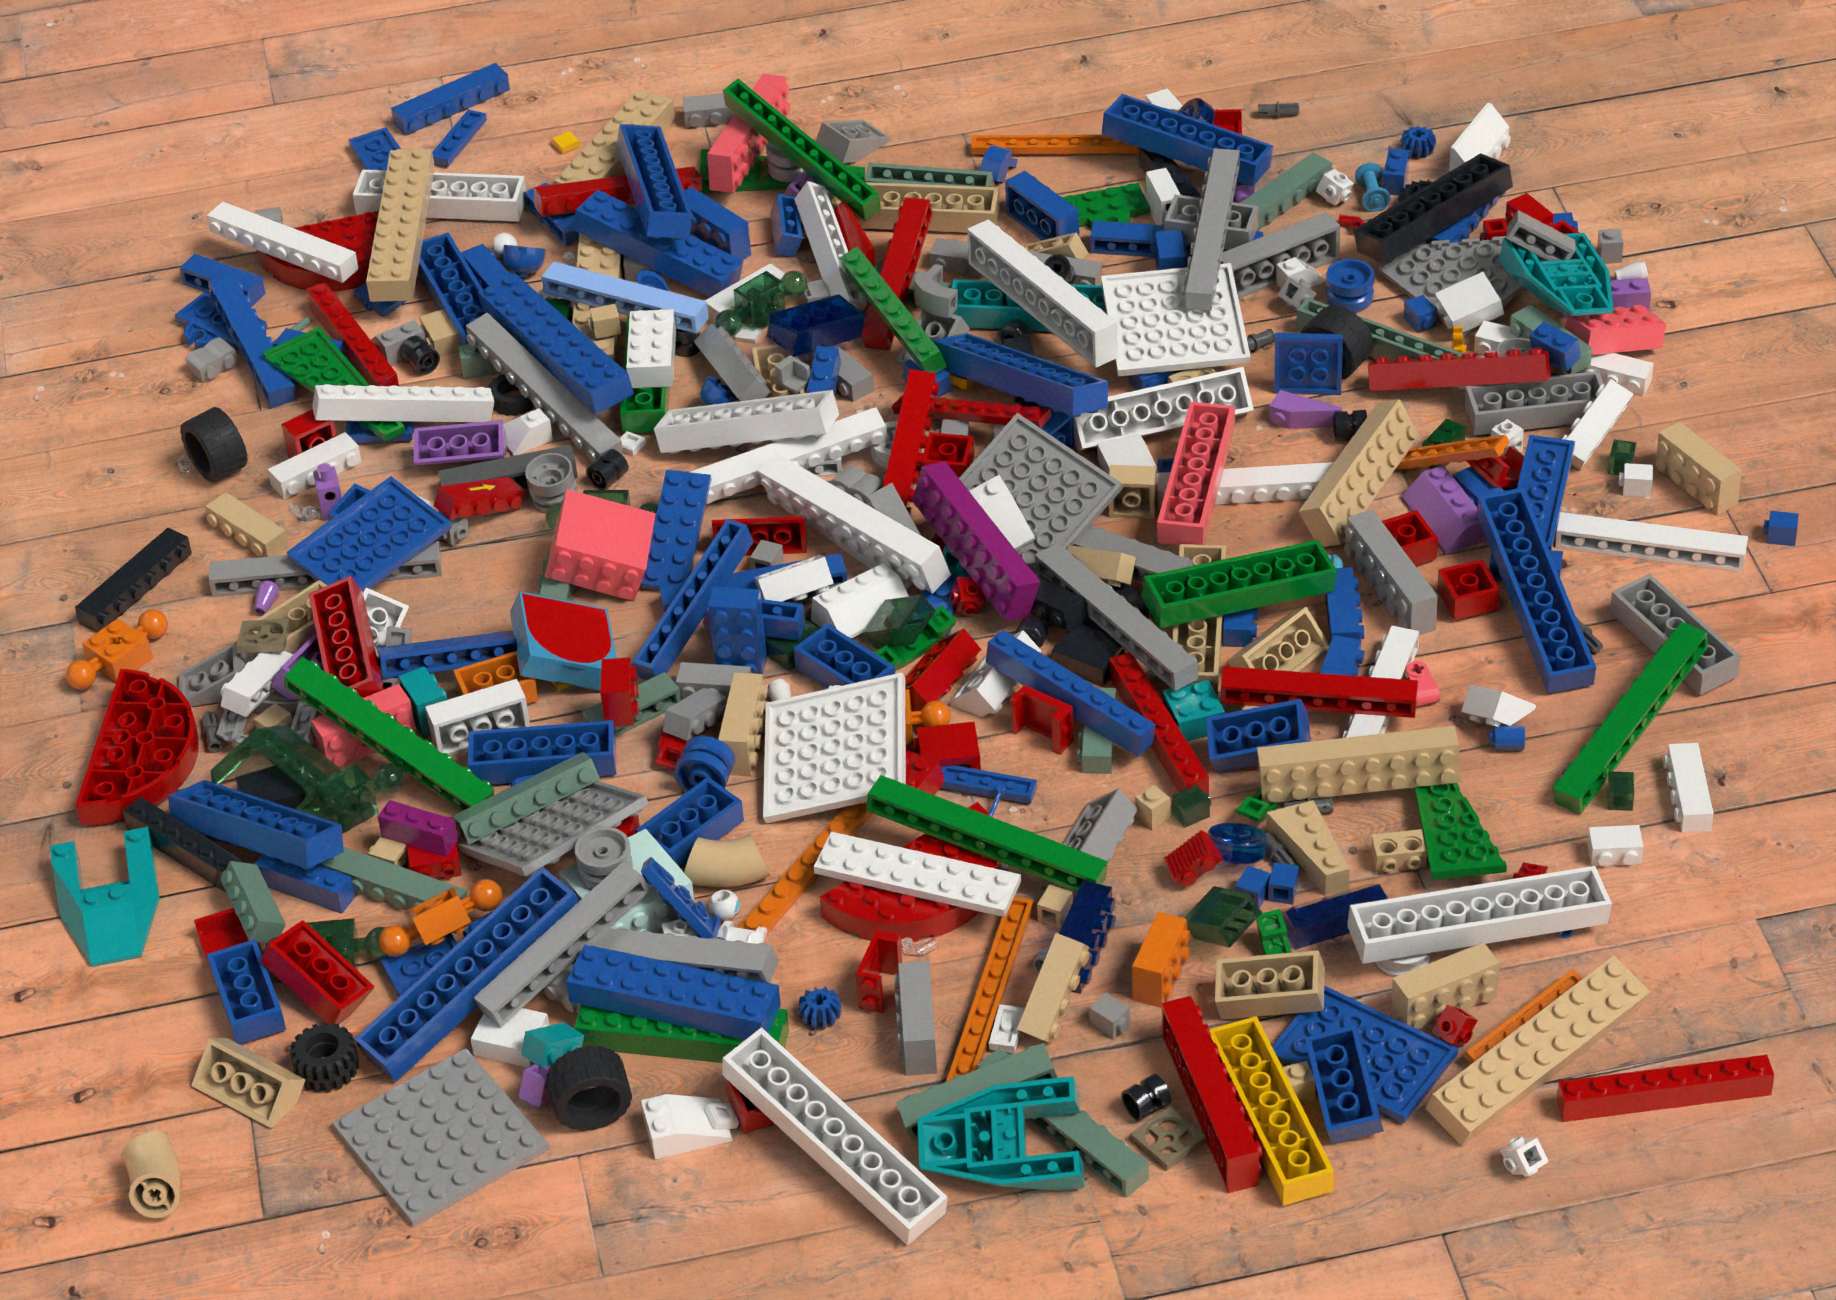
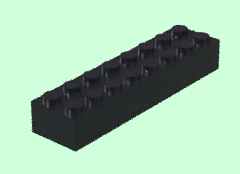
M1482 153L1478 154L1354 229L1357 252L1384 264L1391 263L1397 257L1409 252L1410 249L1424 243L1428 238L1440 233L1443 229L1451 224H1455L1461 218L1473 213L1474 210L1488 204L1489 201L1512 188L1510 165Z

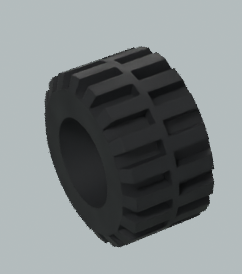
M328 1022L319 1026L314 1024L312 1028L302 1030V1034H297L295 1041L291 1044L290 1055L295 1074L306 1079L304 1083L306 1089L312 1090L314 1088L315 1092H321L322 1090L330 1092L333 1088H342V1084H348L351 1082V1077L356 1076V1069H359V1058L355 1040L347 1028L344 1026L340 1028L339 1024L336 1023L329 1025Z

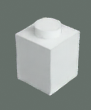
M1625 463L1624 473H1619V486H1623V496L1651 497L1653 465Z

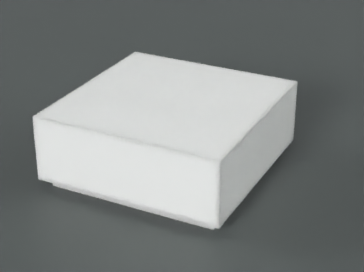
M742 323L735 335V341L756 344L763 331L762 326Z
M628 431L620 438L623 453L633 457L646 444L644 437Z
M708 1103L704 1109L713 1129H736L740 1123L731 1103Z

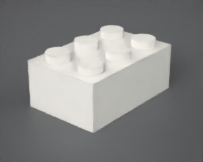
M821 555L754 577L757 589H760L761 599L781 602L790 598L794 601L801 600L807 597L806 593L808 592L821 593L829 590L828 585L834 584L826 559Z

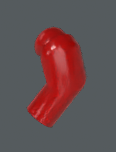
M1339 215L1338 224L1349 226L1354 230L1364 224V221L1357 216Z

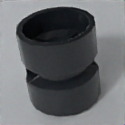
M1053 255L1045 261L1044 264L1058 276H1061L1068 284L1074 283L1076 272L1065 256Z
M676 328L675 354L681 357H691L699 353L700 349L694 341L700 333L695 334Z
M411 336L401 345L400 356L419 374L426 375L437 368L440 355L420 336Z
M1353 410L1351 414H1348L1347 411L1334 412L1333 428L1335 440H1349L1351 436H1354L1367 418L1366 410Z
M609 449L598 460H595L587 467L586 474L589 481L596 488L606 490L628 472L629 466L625 457L620 452Z
M1157 1074L1146 1077L1140 1081V1085L1134 1084L1121 1093L1126 1110L1136 1121H1141L1153 1113V1109L1158 1111L1171 1103L1170 1091L1164 1080Z

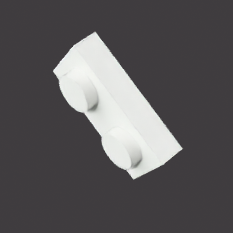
M999 1004L989 1041V1050L995 1051L1000 1047L1005 1052L1015 1053L1021 1032L1017 1030L1025 1008Z

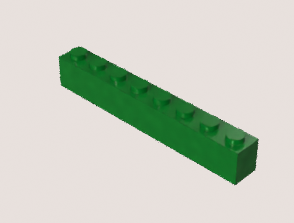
M855 247L839 257L848 277L921 370L938 373L947 366L940 350L861 250Z

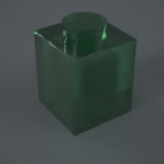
M1614 439L1609 457L1608 474L1619 475L1620 472L1624 473L1625 463L1634 464L1637 442Z
M1608 771V810L1633 811V772Z
M1198 785L1172 795V814L1184 828L1210 817V806L1212 805L1210 796L1203 792Z

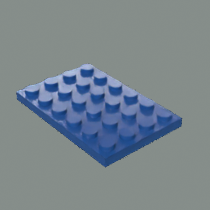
M390 476L287 551V556L316 581L321 580L326 585L352 576L364 593L366 588L371 589L452 529V525L448 519Z
M1324 985V1011L1299 1013L1272 1045L1280 1064L1288 1066L1307 1061L1312 1071L1305 1037L1356 1024L1361 1037L1379 1112L1404 1124L1456 1058L1458 1048Z

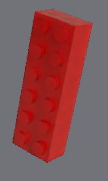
M349 576L309 593L324 672L335 675L340 683L355 689L362 698L384 690L363 591L353 577Z

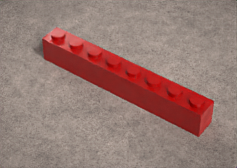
M694 166L676 168L684 191L693 187L702 193V176ZM626 175L534 187V207L541 217L576 212V209L597 190L605 192L628 205L636 203Z
M905 197L903 205L898 210V221L893 225L892 239L888 241L887 255L882 260L880 276L903 305H905L933 215L929 199ZM870 305V308L866 310L865 324L860 329V337L863 339L866 348L891 350L895 335Z
M323 282L306 289L310 310L332 339L343 341L346 357L369 385L399 386L395 370L328 284Z
M1531 348L1529 352L1521 353L1520 349L1506 350L1504 354H1498L1497 350L1485 351L1484 355H1476L1475 352H1464L1462 356H1453V353L1440 354V357L1431 358V354L1418 355V359H1409V356H1397L1396 360H1387V357H1376L1374 361L1368 364L1370 391L1543 382L1551 378L1549 351H1543L1542 348Z
M909 369L883 487L893 483L910 517L912 508L909 505L913 503L912 500L915 493L913 487L914 484L917 485L920 471H917L918 466L921 467V460L924 454L921 451L925 449L928 439L925 433L930 431L932 418L929 415L934 413L936 400H933L934 395L938 396L940 385L939 382H936V373Z
M1130 652L1109 658L1110 680L1125 705L1155 723L1151 747L1186 805L1209 798V776L1136 658Z
M1223 667L1221 704L1261 707L1301 699L1306 709L1312 711L1415 718L1418 680Z
M1759 1055L1558 1081L1556 1102L1562 1122L1770 1096L1772 1095L1774 1072L1768 1055Z

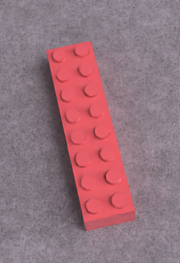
M762 74L752 90L784 116L788 115L790 103L787 100L789 85L786 83V76ZM734 114L707 153L710 190L734 193L737 187L741 185L743 178L748 175L752 165H755L756 159L762 154L768 141L736 114Z
M1190 401L1157 521V543L1169 545L1205 544L1235 428V406Z

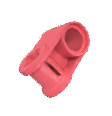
M1421 661L1410 662L1406 667L1408 675L1406 680H1418L1416 707L1439 702V688L1427 665Z

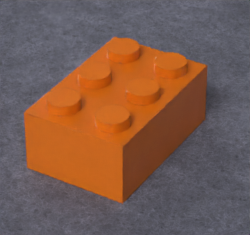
M517 651L453 670L459 696L517 679L526 697V703L538 701L535 679L520 676Z
M1162 912L1157 913L1132 965L1134 1001L1161 1008V1003L1165 1002L1166 998H1171L1174 988L1173 983L1175 980L1178 981L1180 979L1182 964L1187 962L1190 956L1191 949L1187 947L1190 939V930H1187V919Z

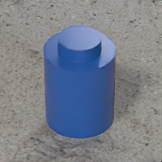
M1494 726V731H1489V745H1494V750H1524L1525 727Z

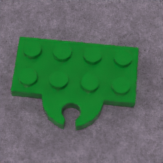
M1139 183L1114 188L1109 187L1103 190L1088 191L1082 194L1063 197L1064 200L1078 209L1079 227L1089 225L1092 228L1093 221L1130 223V217L1150 214V206Z

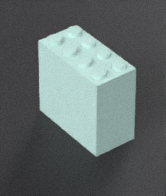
M647 829L628 837L634 870L642 875L643 863L652 857L674 877V884L676 886L683 885L690 891L691 898L694 901L692 881ZM577 863L560 871L561 882L575 892L579 901L592 890L582 884L578 876ZM647 884L650 891L614 923L610 929L625 928L630 931H650L662 934V923L675 921L680 918L676 914V909L670 903L667 904L661 899L659 891L653 885Z

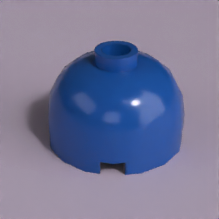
M513 245L503 246L505 266L509 270L516 272L520 277H528V273L537 272L544 263L545 249Z
M707 376L700 390L699 398L703 406L739 402L740 400L728 385L720 384L721 380L712 376Z

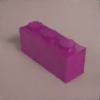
M392 800L388 801L377 816L381 837L443 856H447L458 841L455 820Z

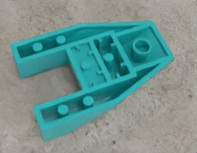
M1585 233L1565 234L1575 240V252L1570 260L1539 261L1535 253L1504 237L1499 255V261L1507 273L1549 308L1570 316L1613 313L1609 269Z
M148 827L124 831L129 880L83 889L80 859L75 841L50 846L60 917L91 967L141 958L160 900L154 849Z
M1074 1076L993 1085L917 1118L920 1170L1001 1187L1058 1191L1085 1188L1084 1164L1079 1151L1027 1156L1025 1119L1080 1113L1079 1088Z

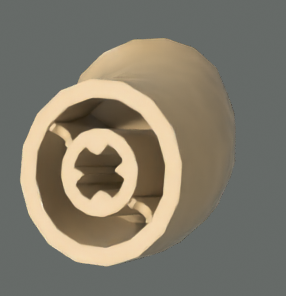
M750 834L724 841L698 837L693 845L684 872L692 881V884L707 887L740 886L770 876Z
M155 1130L146 1132L130 1141L121 1153L130 1179L129 1198L135 1210L145 1217H166L173 1213L179 1204L182 1182L180 1168L167 1133Z

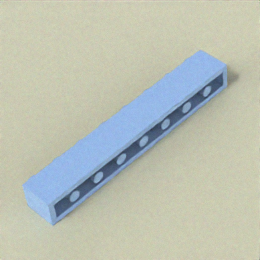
M553 262L541 276L544 294L593 307L616 304L618 313L630 316V311L674 309L676 328L695 334L699 332L709 319L707 301L570 265Z

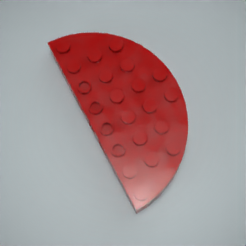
M379 211L366 212L364 214L346 216L340 219L326 220L321 223L294 228L356 252L358 270L343 283L256 250L258 259L263 268L271 272L276 280L291 287L306 290L316 284L326 282L333 292L356 289L365 284L367 280Z
M120 669L75 806L81 825H100L124 820L123 810L140 796L157 806L166 800L168 795L173 794L190 775L199 752L198 731L190 703L183 693L163 678L158 680L150 677L149 673L143 671Z
M978 802L968 807L989 816L987 811ZM923 834L902 847L1000 870V862L928 834ZM849 881L843 882L820 896L821 916L823 919L845 933L850 931L859 934V938L869 941L872 940L876 930L900 935L901 943L918 942V938L933 935V938L961 927L980 912Z

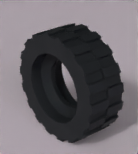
M504 374L498 375L489 384L494 398L493 410L499 414L517 416L525 414V412L535 407L533 402L522 394L514 397L503 396L506 392L519 390L515 384L509 383Z

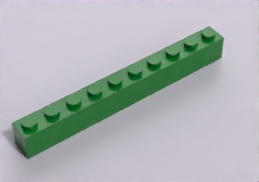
M739 78L723 89L726 107L822 186H825L840 201L845 200L850 209L866 221L881 209L879 193Z
M1681 622L1676 629L1670 632L1668 640L1663 646H1659L1655 657L1651 662L1646 663L1641 675L1633 680L1628 692L1619 698L1617 706L1606 715L1601 727L1595 729L1591 740L1587 745L1582 746L1574 762L1568 764L1566 772L1561 779L1555 781L1552 789L1555 804L1580 815L1707 650L1708 638L1706 631Z
M302 656L284 676L285 689L459 810L463 811L494 796V789L488 781L480 780L469 768L457 764L449 754L441 753L435 749V746L430 741L422 740L410 727L402 726L391 714L383 713L375 703L360 697L355 689L344 686L335 675L327 674L321 670L316 662L308 661Z
M880 775L868 792L866 807L868 812L1094 898L1106 880L1108 861L894 779Z

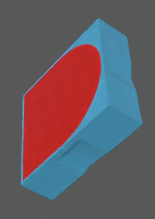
M519 591L510 610L513 634L517 641V659L520 676L551 682H565L578 687L600 691L601 660L617 658L607 608Z

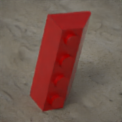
M843 200L834 209V213L847 250L849 252L858 247L874 267V247L847 202Z
M806 517L730 519L747 525L753 539L752 545L744 556H751L761 540L781 544L783 554L807 553ZM727 519L712 520L713 540Z
M964 628L942 638L928 650L905 676V690L909 689L912 712L921 711L928 702L937 701L939 697L946 695L952 689L950 685L963 677L965 674L963 670L977 661L976 656L982 649Z
M301 920L269 942L260 961L326 1023L329 1022V1025L334 1023L340 1024L350 1017L375 987L304 920Z

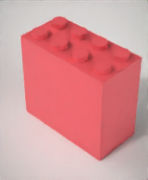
M567 489L556 519L545 577L635 601L646 571L656 513Z

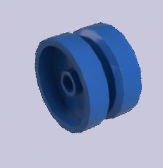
M1342 259L1328 267L1326 272V300L1329 305L1345 307L1350 311L1358 312L1372 304L1374 299V271L1368 263L1356 259Z
M708 736L693 737L684 746L674 771L675 779L680 787L687 792L707 777L725 788L735 764L734 754L730 747L718 739Z

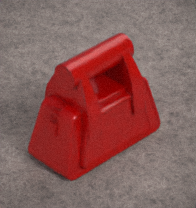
M662 730L658 744L659 755L655 758L654 764L675 771L687 741Z

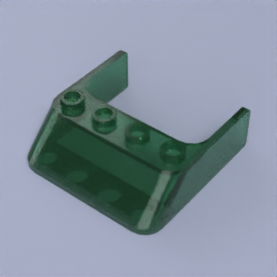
M286 725L256 729L210 771L212 782L220 784L255 751H258L306 791V798L295 810L310 815L316 812L341 789L346 780L342 769Z

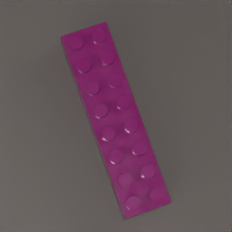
M946 461L922 466L912 502L923 514L926 521L930 523L937 535L948 546L961 566L965 568L972 577V580L979 586L1005 621L1029 616L1040 580Z

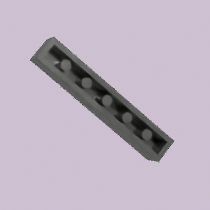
M571 444L438 471L441 486L509 477L521 487L527 489L529 488L525 473L527 465L534 458L542 454L558 453L566 456L571 461L575 479L578 478Z

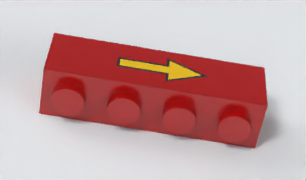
M509 477L439 486L434 507L449 519L520 509L525 489Z

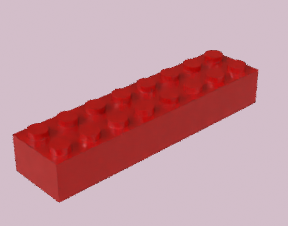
M1192 996L1161 1003L1162 1039L1200 1129L1206 1136V1143L1227 1192L1232 1193L1259 1186V1174H1262V1167L1259 1161V1157H1262L1261 1145L1259 1141L1255 1142L1253 1139V1128L1251 1122H1246L1244 1118L1245 1111L1242 1102H1237L1234 1083L1229 1082L1227 1079L1226 1065L1224 1062L1220 1063L1217 1044L1212 1043L1210 1040L1211 1032L1208 1024H1203L1201 1007L1195 1005Z

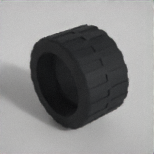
M1330 305L1323 308L1300 332L1304 334H1343L1342 379L1351 376L1372 352L1373 337L1369 331L1370 329L1361 317L1345 307Z
M213 407L181 424L180 434L184 448L195 468L206 480L216 482L247 465L248 455L242 437L233 421L222 409Z
M602 1046L579 1047L568 1051L556 1059L549 1068L546 1079L551 1102L557 1120L564 1126L584 1131L606 1127L623 1116L631 1105L632 1093L623 1060H621L618 1053L609 1048L607 1049ZM596 1086V1087L591 1088V1089H588V1090H583V1089L588 1088V1087Z

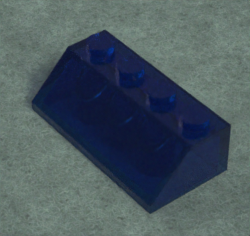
M1367 884L1282 909L1281 913L1287 929V936L1296 950L1350 934L1347 926L1350 905L1385 900L1388 897L1380 884Z

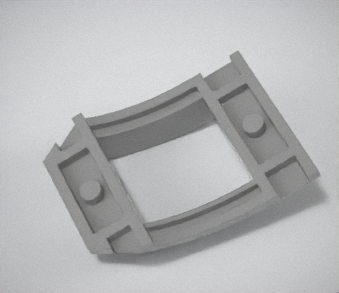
M269 695L253 712L262 713L275 703L291 713L294 719L288 736L254 737L243 735L248 716L244 717L226 708L224 709L216 735L220 739L235 744L265 750H292L315 746L316 742L311 719L321 716V713L301 699L289 700L284 695Z

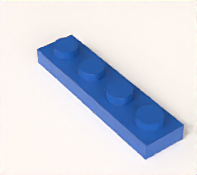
M468 109L432 152L434 163L449 166L487 121L486 113Z
M954 765L941 768L945 779L941 786L943 789L996 797L997 786L1004 784L1007 791L1000 799L1029 804L1032 803L1037 789V780Z

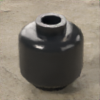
M1012 319L1000 330L999 341L1001 345H1004L1003 339L1030 336V329L1025 322L1019 319Z
M1036 617L1023 619L1015 631L1016 634L1024 630L1039 649L1048 636L1046 624Z

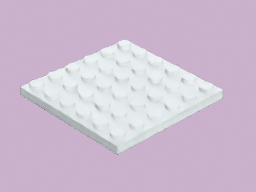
M1231 263L1221 264L1212 310L1186 309V299H1182V288L1187 286L1185 284V273L1190 271L1188 267L1101 276L1107 315L1113 318L1118 325L1117 358L1115 359L1118 376L1250 363L1251 356Z
M903 673L766 703L763 819L766 823L867 802L868 792L880 775L906 784L905 677Z

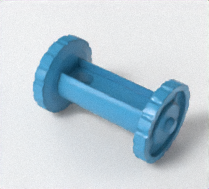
M1368 162L1356 169L1355 180L1358 185L1367 189L1362 198L1364 208L1371 212L1382 211L1390 203V194L1386 189L1378 186L1383 176L1381 167L1376 163Z

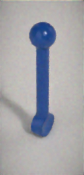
M999 784L996 788L997 795L988 813L990 817H993L1001 796L1007 791L1004 784Z

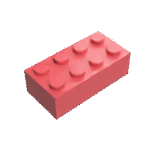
M1634 305L1630 308L1615 307L1611 314L1567 315L1565 329L1592 347V355L1662 348L1666 323L1659 319L1657 315L1648 311L1645 306Z
M399 684L363 698L372 701L383 713L391 714L399 724L404 727H410L416 733L411 701ZM321 715L311 719L317 752L329 771L376 752L326 716Z

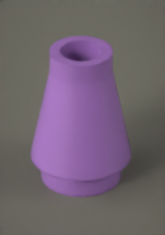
M263 581L262 584L258 585L255 606L253 608L255 614L259 616L266 614L279 597V587L277 584L271 581Z

